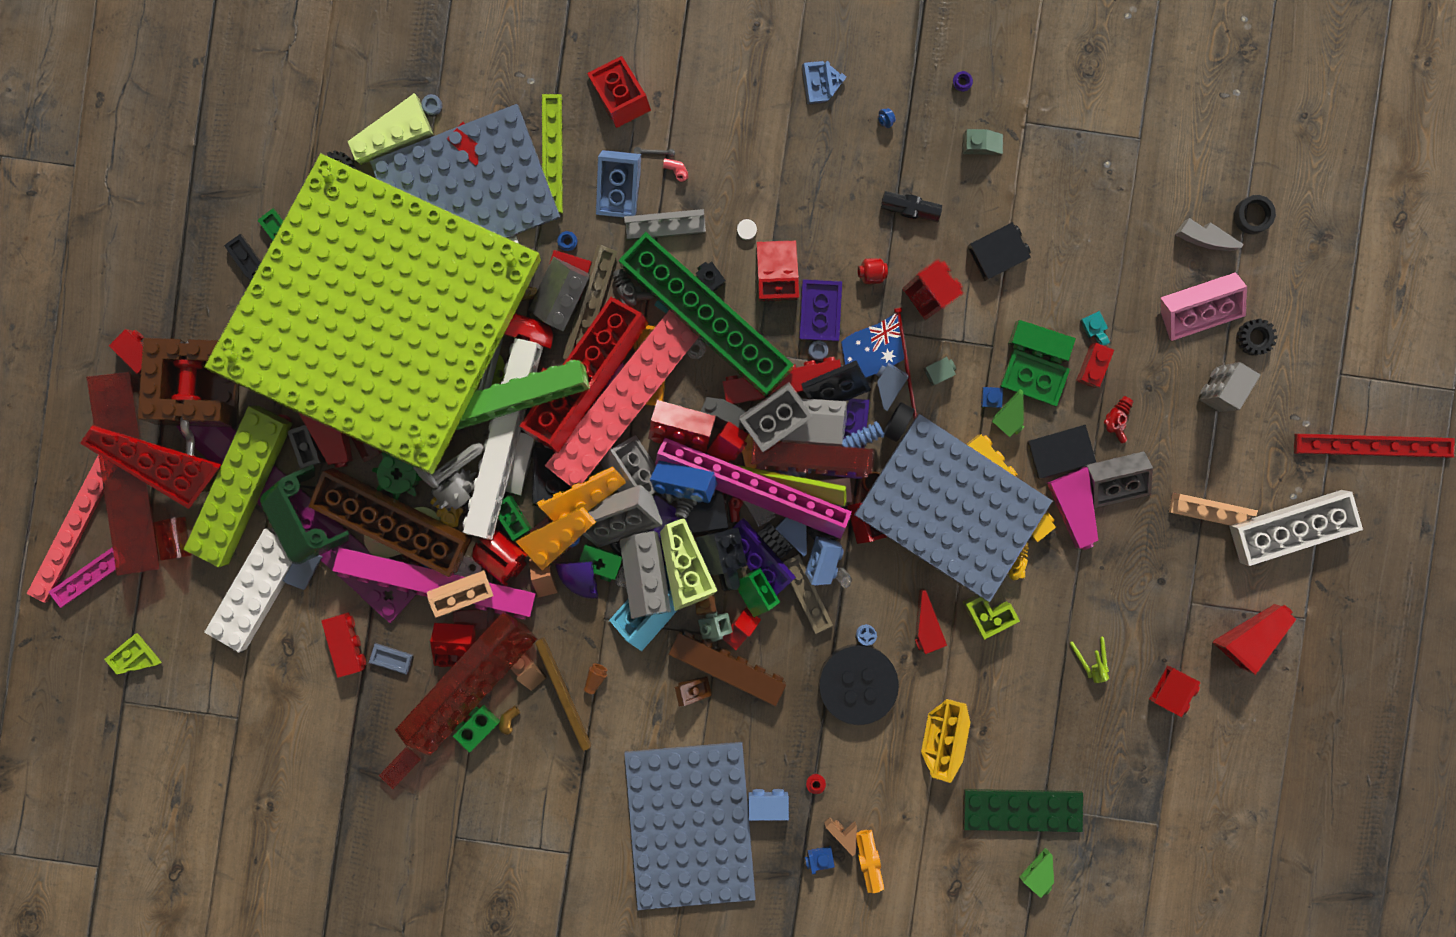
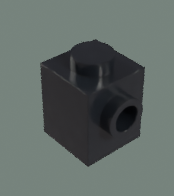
M712 261L709 264L704 262L697 268V278L712 292L726 283V280Z

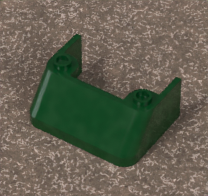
M313 464L283 477L263 493L260 498L261 507L286 556L293 564H302L349 542L348 531L330 539L327 538L325 532L321 529H312L306 532L289 500V497L299 491V483L315 477V467Z

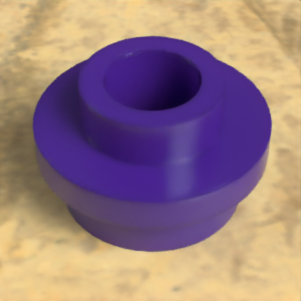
M965 71L958 72L953 78V86L960 92L969 90L973 84L972 76ZM964 79L966 81V84L961 85L959 83V80Z

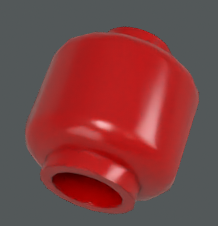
M881 258L864 259L861 266H858V277L862 279L864 284H881L888 276L887 264Z

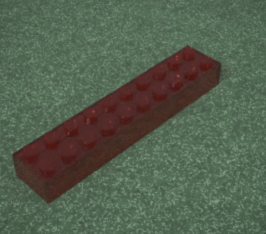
M123 372L86 377L94 426L141 440L131 373ZM98 455L117 576L161 569L149 485Z

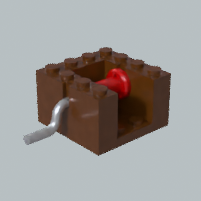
M144 338L138 419L155 425L180 426L182 434L186 437V454L194 456L195 439L189 426L236 428L238 384L211 372L205 367L219 340L188 339V342H185L181 339Z

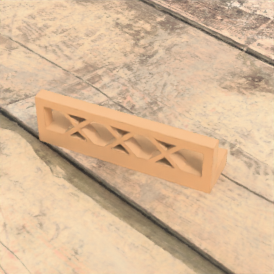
M1176 493L1172 495L1169 513L1225 525H1233L1249 520L1251 516H1257L1258 512L1253 509Z

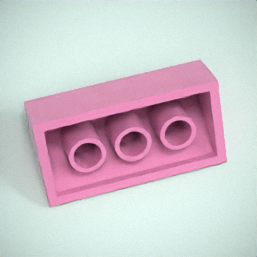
M1235 272L1161 297V315L1169 339L1173 341L1245 317L1247 286Z

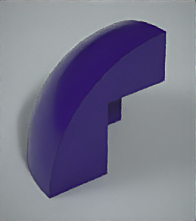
M593 561L555 563L560 580L571 592L581 597L598 599Z

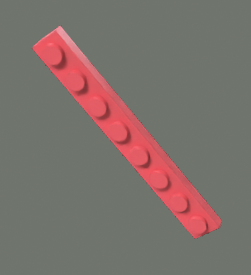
M100 455L97 456L27 592L28 595L44 603L48 602L51 596L49 591L56 587L117 469V465Z

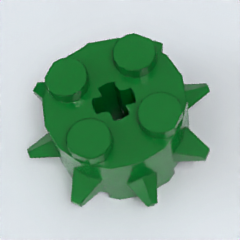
M382 452V461L377 468L372 469L377 474L379 483L377 490L385 489L393 493V498L398 500L401 493L407 492L415 497L417 495L415 487L423 479L417 474L412 465ZM396 471L401 472L403 474L402 477L398 478V476L396 475Z

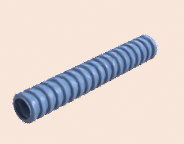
M875 421L874 425L869 424L868 428L863 427L862 431L857 430L856 434L853 432L851 433L852 436L847 435L843 439L842 447L825 446L823 450L819 449L817 453L813 452V455L810 456L809 454L807 458L803 457L801 461L797 460L795 464L791 463V466L788 467L787 465L785 469L780 468L779 472H774L796 477L802 475L804 477L806 473L810 474L812 470L816 471L818 467L822 468V465L825 464L826 466L828 462L832 463L834 459L838 460L840 456L844 457V454L856 451V448L861 449L862 445L867 446L868 442L870 444L873 443L872 440L874 439L877 441L878 437L883 438L884 433L879 423Z

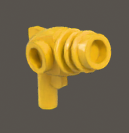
M434 497L430 503L433 505L437 499ZM444 507L439 509L436 514L438 517H441L440 522L450 527H457L463 509L451 507V510L447 511Z
M1026 543L1008 572L1013 581L1025 578V569L1028 563L1026 559L1028 551L1026 550L1029 549V543Z

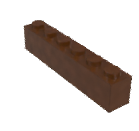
M684 630V632L679 631L670 649V656L774 706L777 705L786 687V682L783 681L784 678L776 673L770 675L765 672V668L757 664L753 667L747 664V659L741 656L735 658L730 655V651L722 647L718 650L712 647L713 643L705 639L700 641L694 638L695 635L687 630Z

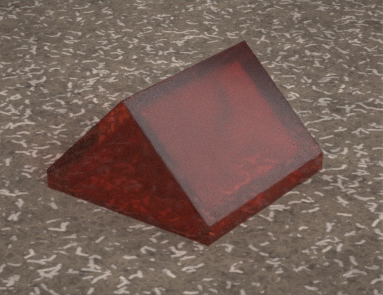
M185 517L154 522L160 561L192 556L191 553L184 550L189 539Z

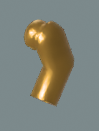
M516 705L501 715L499 730L505 735L512 733L511 720L520 714V710Z

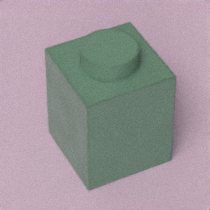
M947 357L923 368L931 386L956 375L954 372L956 366Z

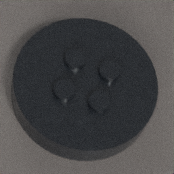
M851 644L841 647L826 659L821 668L819 691L823 703L833 716L845 723L865 725L878 721L891 710L897 699L899 690L897 672L887 656L872 646Z

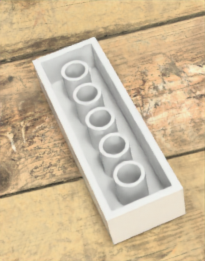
M1345 490L1336 491L1229 526L1239 561L1247 566L1363 530L1353 493Z
M273 528L263 530L205 630L206 634L237 652L248 648L284 586L285 582H283V579L292 564L286 556Z

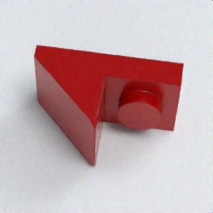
M746 607L731 624L733 633L724 635L723 640L737 650L745 639L750 637L761 619L758 616L753 617L750 610Z

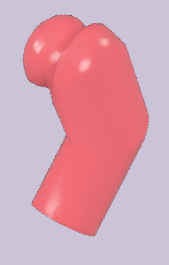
M664 159L663 168L673 170L678 181L683 182L688 178V171L682 162Z

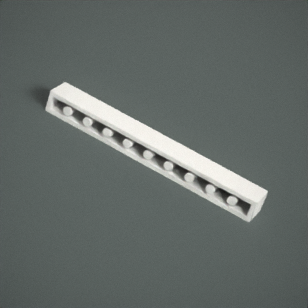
M515 338L514 343L511 344L509 349L510 358L509 362L505 365V377L501 384L509 382L510 379L523 378L532 372H537L543 347L535 342ZM527 409L491 420L489 424V437L484 443V456L478 466L480 471L478 478L475 479L473 484V497L470 498L468 503V516L463 522V533L493 539L521 433L520 424L525 418Z

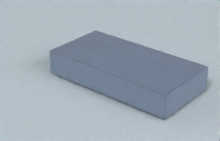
M376 643L374 644L369 663L407 675L413 655Z

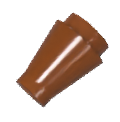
M597 663L589 667L584 687L585 692L595 694L598 687L607 677L606 667Z

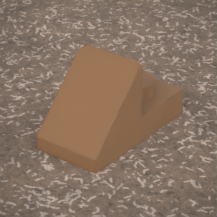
M521 648L505 661L518 676L516 678L517 681L531 691L547 678Z
M827 819L824 822L826 829L854 856L856 854V822L854 821L847 829L842 831L844 827L838 820Z

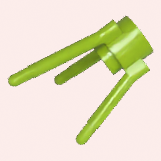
M1100 637L1102 663L1099 652L1096 650L1097 664L1091 666L1092 670L1088 667L1075 644L1070 642L1073 651L1086 670L1088 678H1093L1094 683H1102L1109 680L1104 637Z

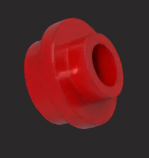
M812 774L808 777L806 786L809 792L820 794L825 790L826 781L823 776ZM815 781L820 783L817 788L812 786Z

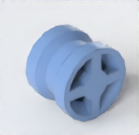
M864 624L858 627L856 637L861 644L869 646L876 641L877 632L872 626Z

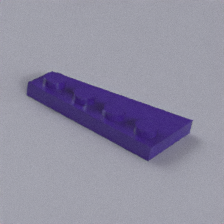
M853 398L849 400L843 439L847 435L852 436L851 433L853 432L856 434L857 430L862 431L863 427L867 428L870 400ZM862 445L861 449L856 448L854 452L850 451V454H844V457L840 456L838 460L834 459L832 463L828 462L822 475L862 479L865 446Z
M743 518L733 528H739L744 554L748 561L747 565L750 571L761 568L775 594L778 595L796 577Z

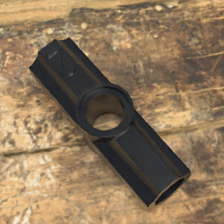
M884 191L880 208L901 213V216L907 218H921L938 223L943 205L924 201L921 197L906 194L904 196Z

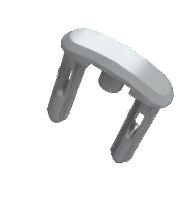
M480 443L471 445L436 470L433 475L417 467H414V469L432 488H438L440 482L477 457L483 450V446Z

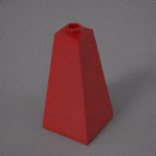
M299 413L328 465L335 464V468L345 467L347 462L353 461L348 435Z
M1274 604L1216 638L1212 643L1240 669L1255 675L1294 624L1296 618L1291 615L1293 612L1287 606Z

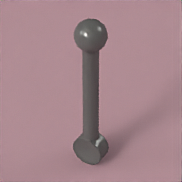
M640 147L634 149L635 154H666L670 157L675 155L673 149L668 151L642 150Z

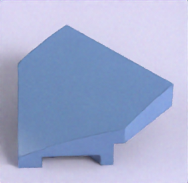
M823 61L803 63L802 70L807 104L827 102L845 80L846 76L837 72L830 66L828 61L825 63Z

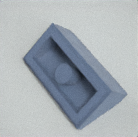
M319 555L302 564L292 563L283 582L305 590L322 556Z

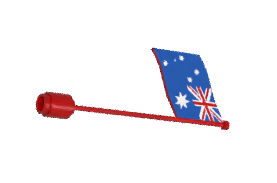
M902 308L894 309V315L876 325L857 331L841 341L844 361L846 365L857 360L867 378L877 374L882 365L886 367L887 363H890L894 366L904 360L906 373L908 374L907 382L911 407L914 409L913 419L915 420L917 413L900 313Z

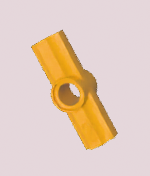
M872 830L859 831L856 834V842L859 849L858 858L861 871L864 874L867 892L878 893L884 890V884L880 872V858L878 851H876Z

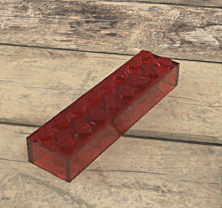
M502 612L395 729L403 743L427 755L435 752L498 681L518 662L521 656L531 648L537 638L524 623Z

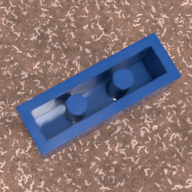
M660 460L650 478L653 490L657 493H666L678 498L684 497L693 499L696 502L706 503L710 502L718 484L715 473L712 471Z

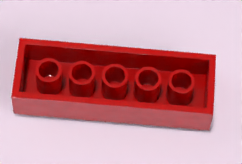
M939 259L919 272L902 288L924 320H927L963 294L961 283L956 278L953 279L949 274L950 268L944 261L941 262Z

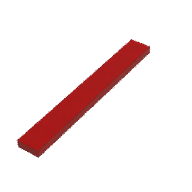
M1295 434L1294 453L1454 458L1455 438Z

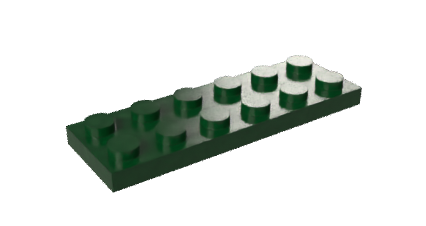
M964 789L963 829L1083 832V792Z

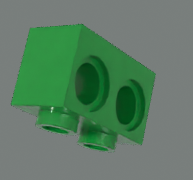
M485 705L480 709L476 706L468 714L471 718L466 723L462 720L455 728L457 732L453 737L469 753L500 722ZM478 716H484L487 719V724H480ZM464 730H470L473 733V738H466Z

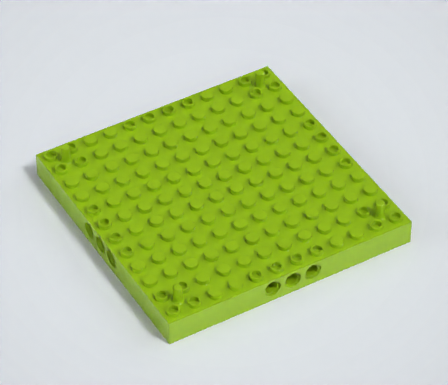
M320 153L205 367L223 378L433 475L541 262L539 253Z

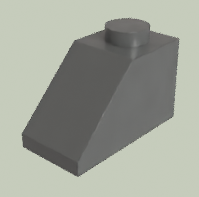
M706 397L701 412L715 416L713 427L723 428L729 421L741 430H744V425L739 419L746 411L724 399Z

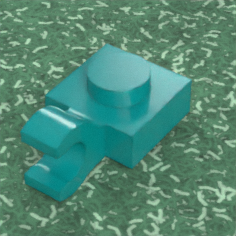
M1100 311L1080 320L1089 338L1095 336L1097 343L1103 346L1110 343L1107 335L1103 332L1108 327Z

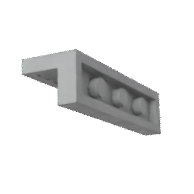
M704 209L624 217L627 240L639 239L645 232L652 238L706 233Z

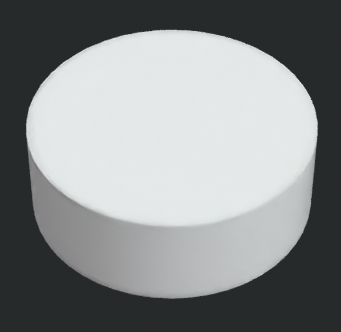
M745 219L738 224L737 233L741 239L750 240L756 235L757 227L752 220Z

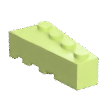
M414 93L350 139L348 144L354 159L362 165L430 138L434 134L422 109L420 99Z
M685 519L667 524L660 531L674 609L676 611L711 597L717 592V589Z

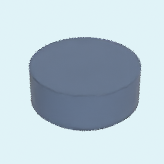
M433 94L425 96L421 103L422 109L430 116L438 115L443 107L439 97Z
M820 340L812 342L808 349L810 357L818 361L824 359L828 354L827 344Z

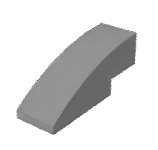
M1190 218L1183 221L1175 235L1185 241L1208 249L1235 251L1244 245L1214 224L1208 223L1202 227Z

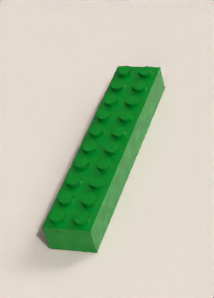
M647 232L618 260L621 268L662 305L671 310L693 333L765 398L793 370L794 364Z

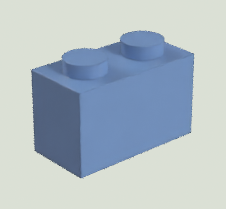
M754 789L753 792H748L749 821L789 820L788 792H784L783 789H774L772 792Z

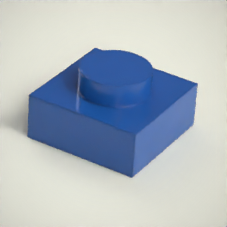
M982 387L981 407L1002 408L1003 388Z

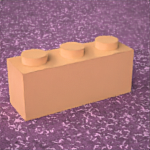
M481 571L427 592V596L436 618L492 597L493 593L485 571Z

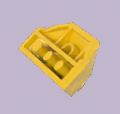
M946 699L928 713L921 753L932 778L951 783L963 763L970 728L967 705L964 703Z

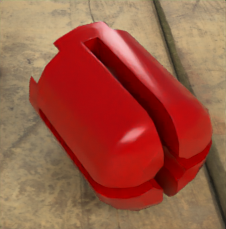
M498 530L494 531L492 540L480 537L479 540L482 543H476L472 550L471 556L473 560L504 586L508 585L506 581L511 577H517L527 564L524 562L526 556H528L525 551Z

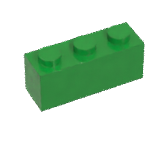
M1018 320L1015 321L1008 344L1013 345V349L1022 352L1028 350L1032 352L1031 355L1039 358L1046 356L1051 358V362L1062 364V362L1069 361L1076 338Z

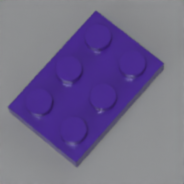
M802 280L800 340L839 341L842 281Z

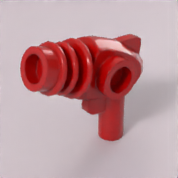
M1126 396L1119 400L1104 420L1107 432H1115L1120 443L1127 441L1123 430L1126 428L1128 418L1126 415L1130 414L1129 411L1133 404V400Z

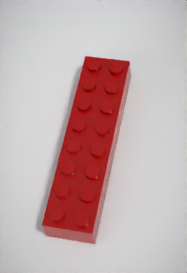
M610 297L563 363L565 365L568 361L579 360L586 368L590 389L533 406L520 424L521 429L530 437L559 453L576 426L588 412L649 324L644 315L619 300Z

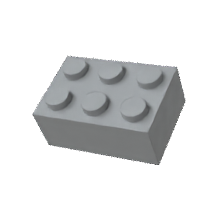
M1241 362L1216 367L1210 375L1212 379L1209 384H1205L1202 388L1199 400L1219 412L1240 410L1261 374Z

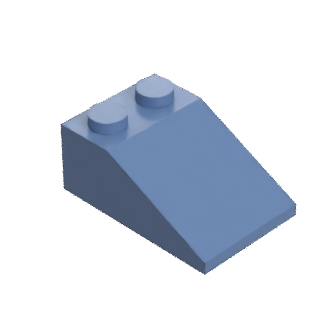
M601 151L598 156L596 215L615 217L636 215L641 173V154Z

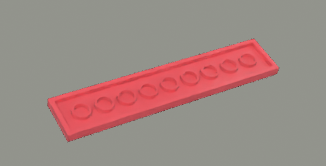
M668 310L591 406L560 452H555L544 466L571 487L577 483L582 484L698 339V336L671 310Z

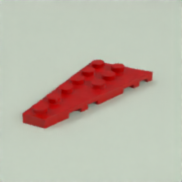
M93 425L80 442L83 446L190 509L221 466V464Z

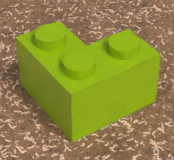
M978 595L963 601L980 637L984 640L1020 622L1011 603L1007 601L992 609L988 602Z

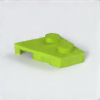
M138 633L134 634L104 659L117 675L162 663Z

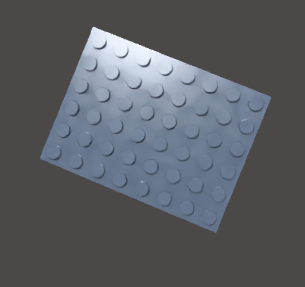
M518 104L370 161L376 179L505 238L561 218ZM456 128L478 143L475 146L479 162L477 166L469 160V155L466 151H459L453 145L460 143L462 140L460 133L453 132Z
M918 414L854 516L987 602H990L1049 508L1052 500Z
M742 742L625 752L638 910L756 900Z

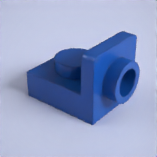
M831 846L808 850L809 857H805L807 869H811L812 874H816L818 870L835 867Z

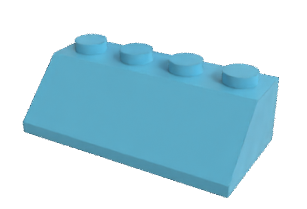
M664 565L671 612L631 619L629 600L627 599L609 620L628 643L641 651L678 611L674 609L666 565Z

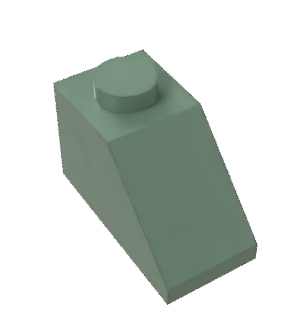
M967 129L963 134V154L1002 155L1003 134L987 129Z

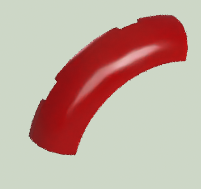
M514 313L504 335L515 338L517 336V339L538 343L542 347L551 349L553 332L550 325Z

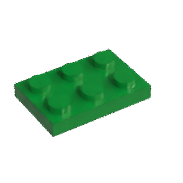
M1013 349L1000 387L1016 393L1021 389L1024 396L1056 407L1070 369Z

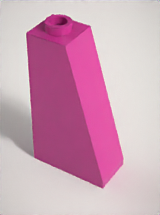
M1081 467L1048 482L1047 485L1075 548L1086 550L1093 547V543L1098 541L1089 470L1087 467Z

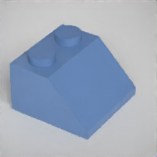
M816 536L805 571L812 585L831 584L832 579L836 578L838 567L836 566L838 560L842 559L844 551L839 541Z

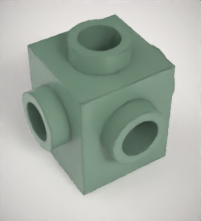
M716 611L715 614L705 615L706 618L698 620L703 639L711 638V641H718L723 639L724 635L733 633L728 613L717 615Z

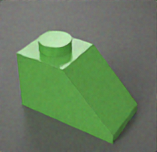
M1021 389L995 414L992 420L1009 437L1013 434L1017 435L1024 428L1022 425L1024 423V396Z
M1046 848L1019 876L1023 883L1040 898L1043 895H1047L1052 890V885L1054 884L1053 855Z

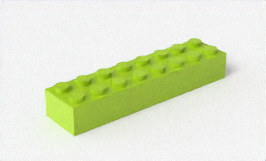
M248 406L184 547L185 551L217 567L230 563L287 438V431L293 425L292 422L260 406Z

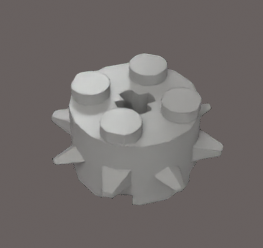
M461 467L440 482L438 488H432L431 493L437 499L433 507L439 505V509L445 507L447 511H450L451 507L457 509L471 498L468 494L473 489V478L477 473L470 474V470L465 472Z

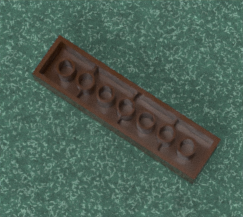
M334 468L322 471L308 506L447 577L458 572L472 539L471 536Z

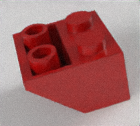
M434 623L430 640L434 666L458 667L462 669L473 668L476 639L474 625Z
M1167 665L1149 700L1182 717L1183 714L1188 712L1192 697L1196 696L1199 692V684L1201 682Z

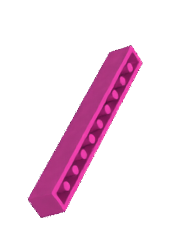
M664 438L657 453L655 465L660 460L712 471L715 473L718 483L716 490L841 539L852 513L849 510L667 438Z
M338 548L333 571L338 572L337 576L349 579L350 575L358 577L357 581L369 583L370 580L378 581V586L387 588L391 584L397 586L396 590L408 592L409 589L417 591V595L428 597L427 592L465 578L456 574L447 577L433 569L345 548ZM489 582L493 596L473 603L476 604L475 608L487 610V607L494 608V613L506 615L507 612L515 613L514 617L525 620L526 616H531L536 593Z

